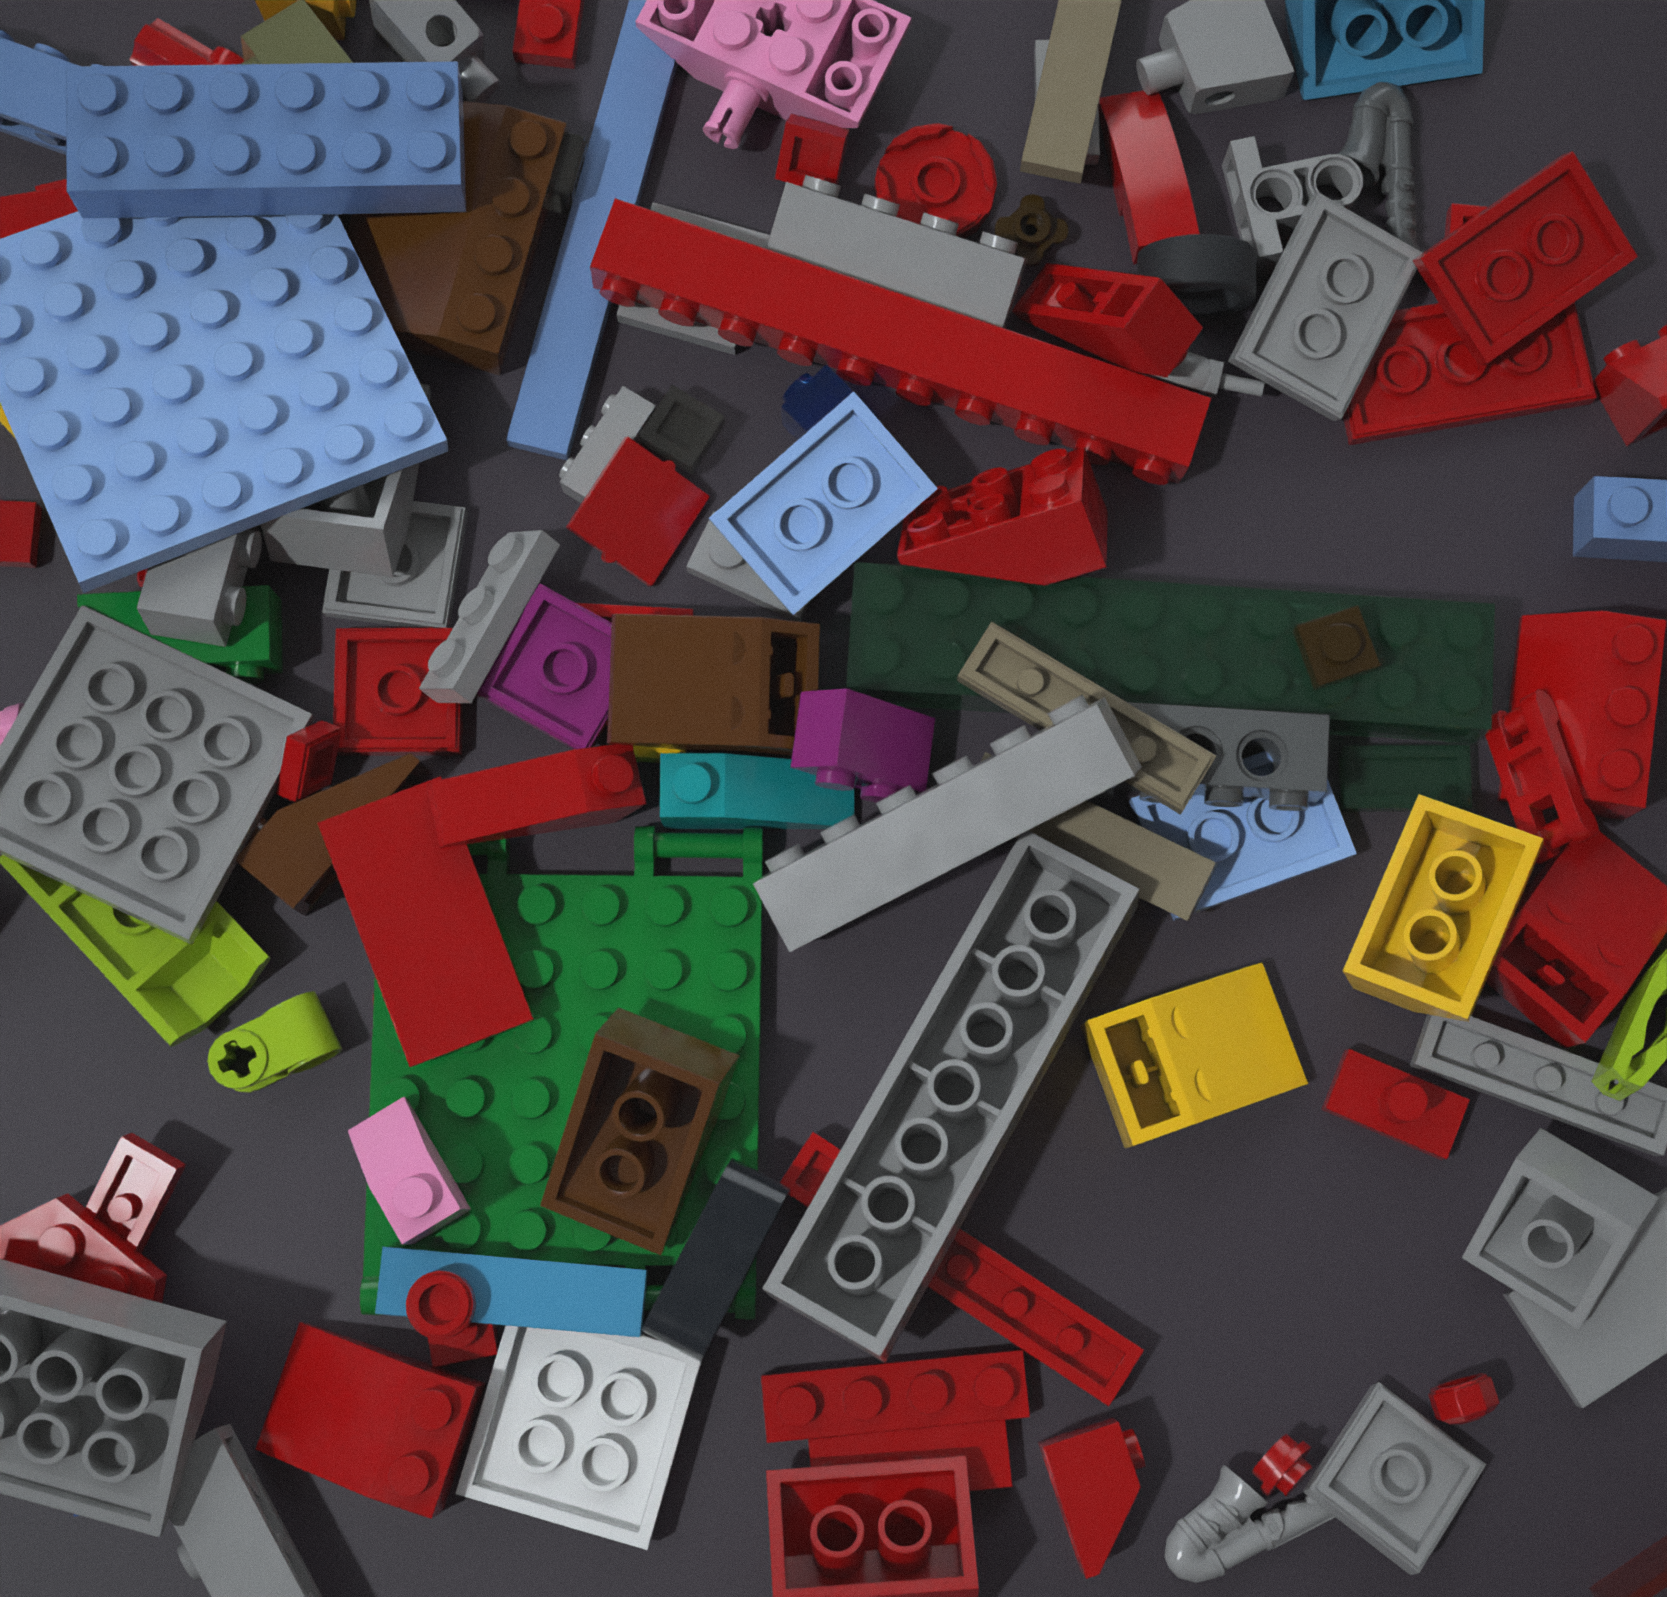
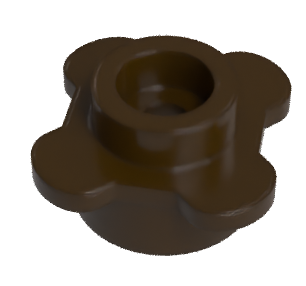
M1029 194L1021 199L1020 207L1010 216H1002L996 221L994 233L996 236L1018 242L1015 255L1027 258L1026 266L1032 267L1041 263L1042 258L1051 251L1053 244L1065 242L1068 236V225L1063 219L1054 218L1045 209V202L1042 197ZM1028 226H1034L1037 229V233L1029 235L1025 229Z

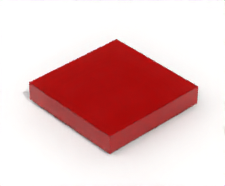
M336 628L333 725L341 727L337 756H404L408 753H412L414 756L462 755L463 703H437L419 689L429 671L428 661L430 656L442 642L447 640L453 628Z

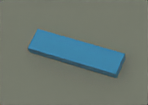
M393 1247L382 1248L375 1314L407 1317L406 1299L410 1288L416 1280L433 1271H450L467 1280L474 1291L476 1310L471 1321L472 1323L642 1337L648 1270Z

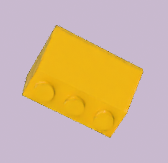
M1418 794L1343 969V973L1352 988L1412 1012L1469 1022L1542 849L1544 838Z

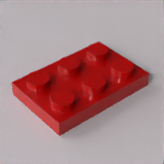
M1571 151L1562 154L1412 261L1477 364L1483 365L1491 362L1638 256L1578 158Z

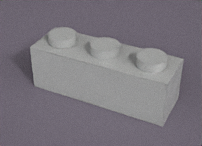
M622 386L617 395L611 394L601 410L603 417L596 427L591 425L586 430L580 442L582 448L575 459L570 457L560 471L559 477L562 478L560 484L563 493L582 503L624 437L629 436L641 445L658 419L656 405Z

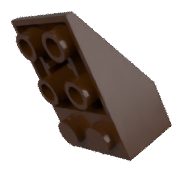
M613 614L607 743L771 758L792 757L801 692L818 691L820 624L763 617Z

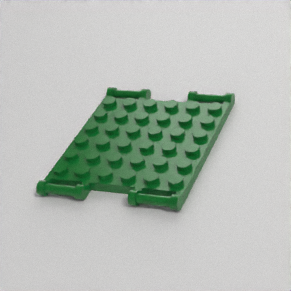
M635 826L634 876L510 874V838L467 844L471 856H487V874L478 875L534 1020L414 1067H409L376 977L374 978L369 1117L402 1097H407L471 1210L416 1244H401L367 1183L363 1278L360 1287V1310L362 1315H382L375 1314L383 1247L586 1265H625V1268L646 1270L647 1265L674 1266L729 1161L734 1158L758 1171L762 900L753 883L763 877V827H744L743 833H656L655 826ZM656 858L743 859V877L655 876ZM618 1008L740 1055L721 1112L662 1255L540 1206L595 1033ZM757 1256L727 1312L735 1313L736 1319L755 1320ZM647 1285L644 1317L645 1312L651 1311L664 1285Z

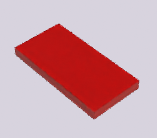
M1575 302L1491 362L1483 365L1477 364L1439 303L1396 310L1343 415L1349 445L1590 405L1597 397Z
M441 776L317 823L409 1067H414L534 1020L467 844L445 848L439 847L426 785L433 781L442 780Z

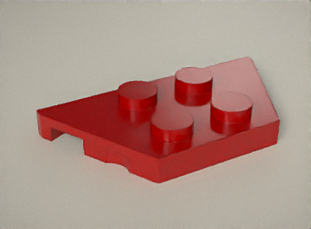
M68 1193L0 1225V1259L163 1303L167 1274L139 1251L133 1252L124 1244L125 1240L99 1218L93 1219L85 1213V1207Z

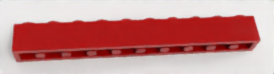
M616 198L614 199L590 265L593 288L599 289V293L603 298L617 305L633 307L637 302L658 309L661 317L677 325L691 327L696 321L718 328L719 336L731 343L741 346H752L754 342L777 349V354L781 358L793 364L811 366L813 362L837 369L836 374L850 383L869 386L873 381L896 389V395L907 402L928 406L933 401L955 409L954 413L962 420L983 426L989 425L992 421L1013 428L1014 434L1018 438L1032 444L1048 445L1052 441L1074 450L1084 447L1090 463L1107 465L1109 461L1121 464L1132 468V473L1137 478L1152 484L1166 485L1169 481L1177 484L1180 483L1190 466L1211 401L1210 397Z

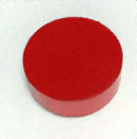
M433 1271L421 1276L410 1288L406 1299V1313L411 1325L420 1334L433 1339H445L460 1334L471 1323L476 1310V1298L471 1285L462 1276L450 1271Z

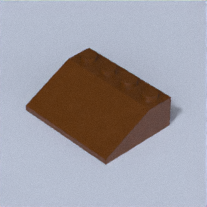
M463 101L466 212L352 214L346 233L402 348L500 376L566 153L567 123L507 105Z

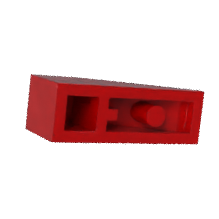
M1052 263L1045 264L1012 310L1019 319L1124 369L1161 377H1168L1172 370L1184 361L1190 345L1203 329L1201 324L1161 278Z
M622 744L569 750L437 780L426 785L440 848L612 824L646 804L633 745Z

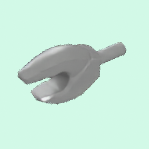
M1188 352L1184 361L1172 370L1168 377L1142 373V375L1207 397H1217L1219 388L1262 397L1265 385L1263 381L1222 373L1224 362L1207 359Z

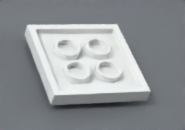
M505 1325L456 1494L648 1550L702 1361L699 1362L668 1344L642 1334V1337Z

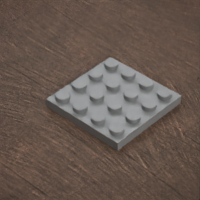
M82 605L0 745V854L192 945L236 866L238 855L248 844L278 788L287 736L314 723L313 715Z

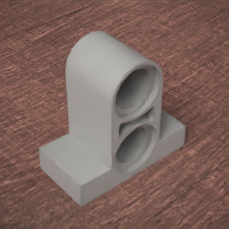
M1255 136L1230 141L1222 163L1239 237L1241 240L1247 241L1256 250V278L1273 273L1283 253L1281 240L1291 237L1311 196L1319 192L1317 186L1331 185L1336 187L1341 192L1343 198L1332 201L1352 211L1363 187V174L1359 166L1351 158L1341 154H1328L1262 168ZM1272 197L1281 203L1284 210L1280 212L1266 211L1259 206L1256 199Z

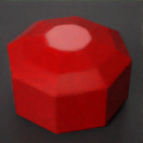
M1484 1373L1465 1376L1439 1384L1431 1388L1428 1393L1436 1419L1448 1424H1465L1479 1420L1494 1411L1500 1403L1491 1376H1487Z

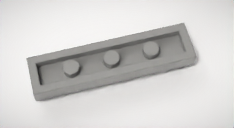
M1427 1014L1410 1063L1411 1067L1656 1157L1664 1156L1667 1147V1088L1648 1081L1643 1088L1618 1101L1603 1095L1591 1082L1599 1064L1597 1062L1472 1016L1469 1022ZM1617 1079L1610 1082L1608 1091L1619 1082Z

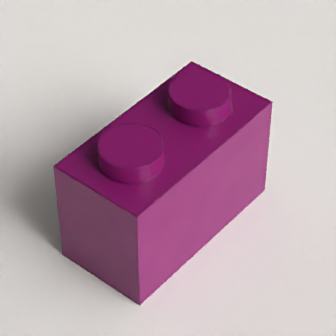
M850 689L801 692L791 768L816 775L815 785L819 787L843 791L854 790V787L861 789V799L875 803L911 785L915 794L926 791L935 718Z

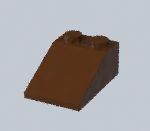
M618 1008L595 1033L540 1206L662 1255L721 1112L740 1055Z

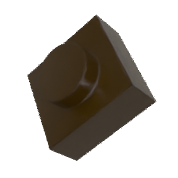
M1358 605L1298 624L1293 629L1294 637L1314 691L1374 672L1381 666Z

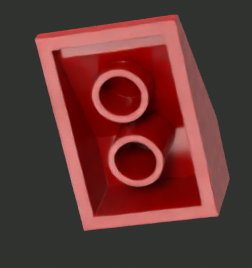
M299 1322L255 1450L367 1498L432 1519L444 1511L486 1383L440 1367H433L431 1364L305 1322Z

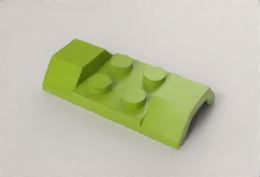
M4 855L0 856L1 865L171 1047L206 1029L253 986L270 961V957L217 901L194 943L191 945Z

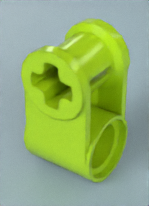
M310 991L292 997L272 1007L262 1016L222 1034L209 1049L207 1062L210 1073L218 1083L237 1092L252 1093L287 1076L301 1073L333 1058L342 1051V1047L316 992ZM240 1047L250 1053H256L257 1056L248 1063L251 1073L247 1076L234 1070L230 1071L229 1066L237 1062L235 1051Z

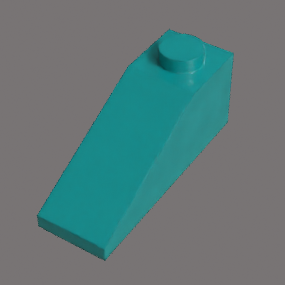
M660 753V819L664 829H744V827H763V829H827L854 814V790L843 791L819 787L815 785L816 775L791 768L792 759L727 753Z

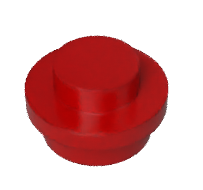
M1288 1434L1282 1436L1261 1458L1251 1472L1263 1483L1259 1490L1267 1497L1277 1489L1285 1496H1288L1313 1468L1305 1460L1312 1447L1304 1440L1299 1444L1296 1443Z

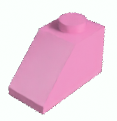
M402 1097L348 1130L368 1186L401 1244H416L471 1210L407 1097Z

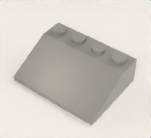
M0 1259V1494L160 1538L165 1531L213 1385L227 1321Z

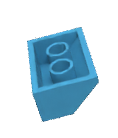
M1285 0V18L1301 97L1303 100L1362 92L1378 82H1390L1394 85L1402 86L1483 73L1485 0Z

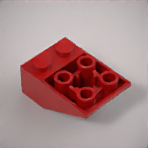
M1061 448L1049 450L1034 458L1031 464L1009 471L1003 467L992 468L975 476L970 483L947 489L945 486H936L938 489L904 518L897 558L901 565L1043 586L1106 568L1108 511L1085 448H1079L1070 452Z
M1600 831L1596 836L1581 844H1577L1574 841L1564 844L1560 848V853L1548 862L1523 892L1485 983L1563 1048L1586 1043L1627 993L1666 934L1667 886Z

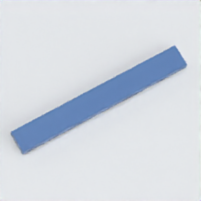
M629 0L506 438L509 447L566 461L571 453L612 302L600 295L599 289L593 288L590 265L614 199L616 198L639 206L678 65L675 59L667 55L636 27L635 21L646 0Z

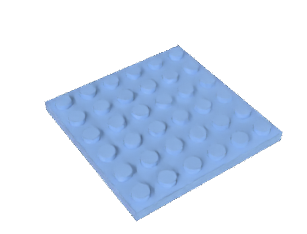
M79 211L0 239V403L83 593L448 452L446 436L338 214L82 218Z

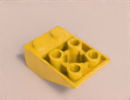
M1262 962L1089 1019L1080 1026L1125 1149L1308 1084Z

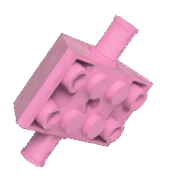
M646 0L635 22L636 27L672 59H675V62L692 77L723 91L709 121L703 127V132L717 144H719L722 136L725 135L727 138L724 142V147L736 149L757 107L785 120L792 113L841 128H858L912 23V18L874 0Z

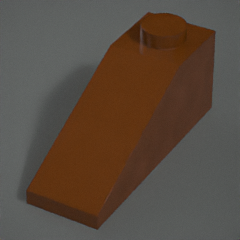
M408 753L279 809L269 820L266 817L261 818L248 844L238 855L236 862L292 909L306 917L338 879L317 823L419 785L430 771L412 753Z

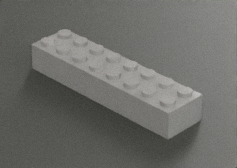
M1030 831L1019 835L762 1289L770 1297L886 1363L1138 906L1139 888Z

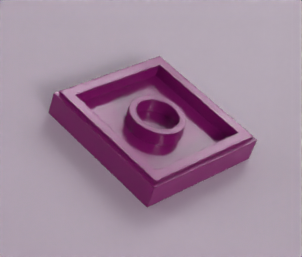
M539 584L479 688L477 696L573 750L595 747L608 725L612 623L546 586Z

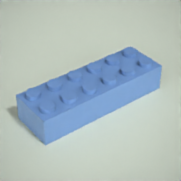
M458 61L66 67L67 193L82 218L466 212L463 90Z

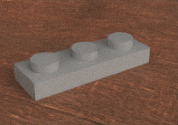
M543 530L508 532L506 536L494 545L488 556L489 566L477 587L471 590L462 600L458 609L459 619L450 635L430 656L428 661L429 671L419 687L422 692L437 703H472L558 550L559 543Z

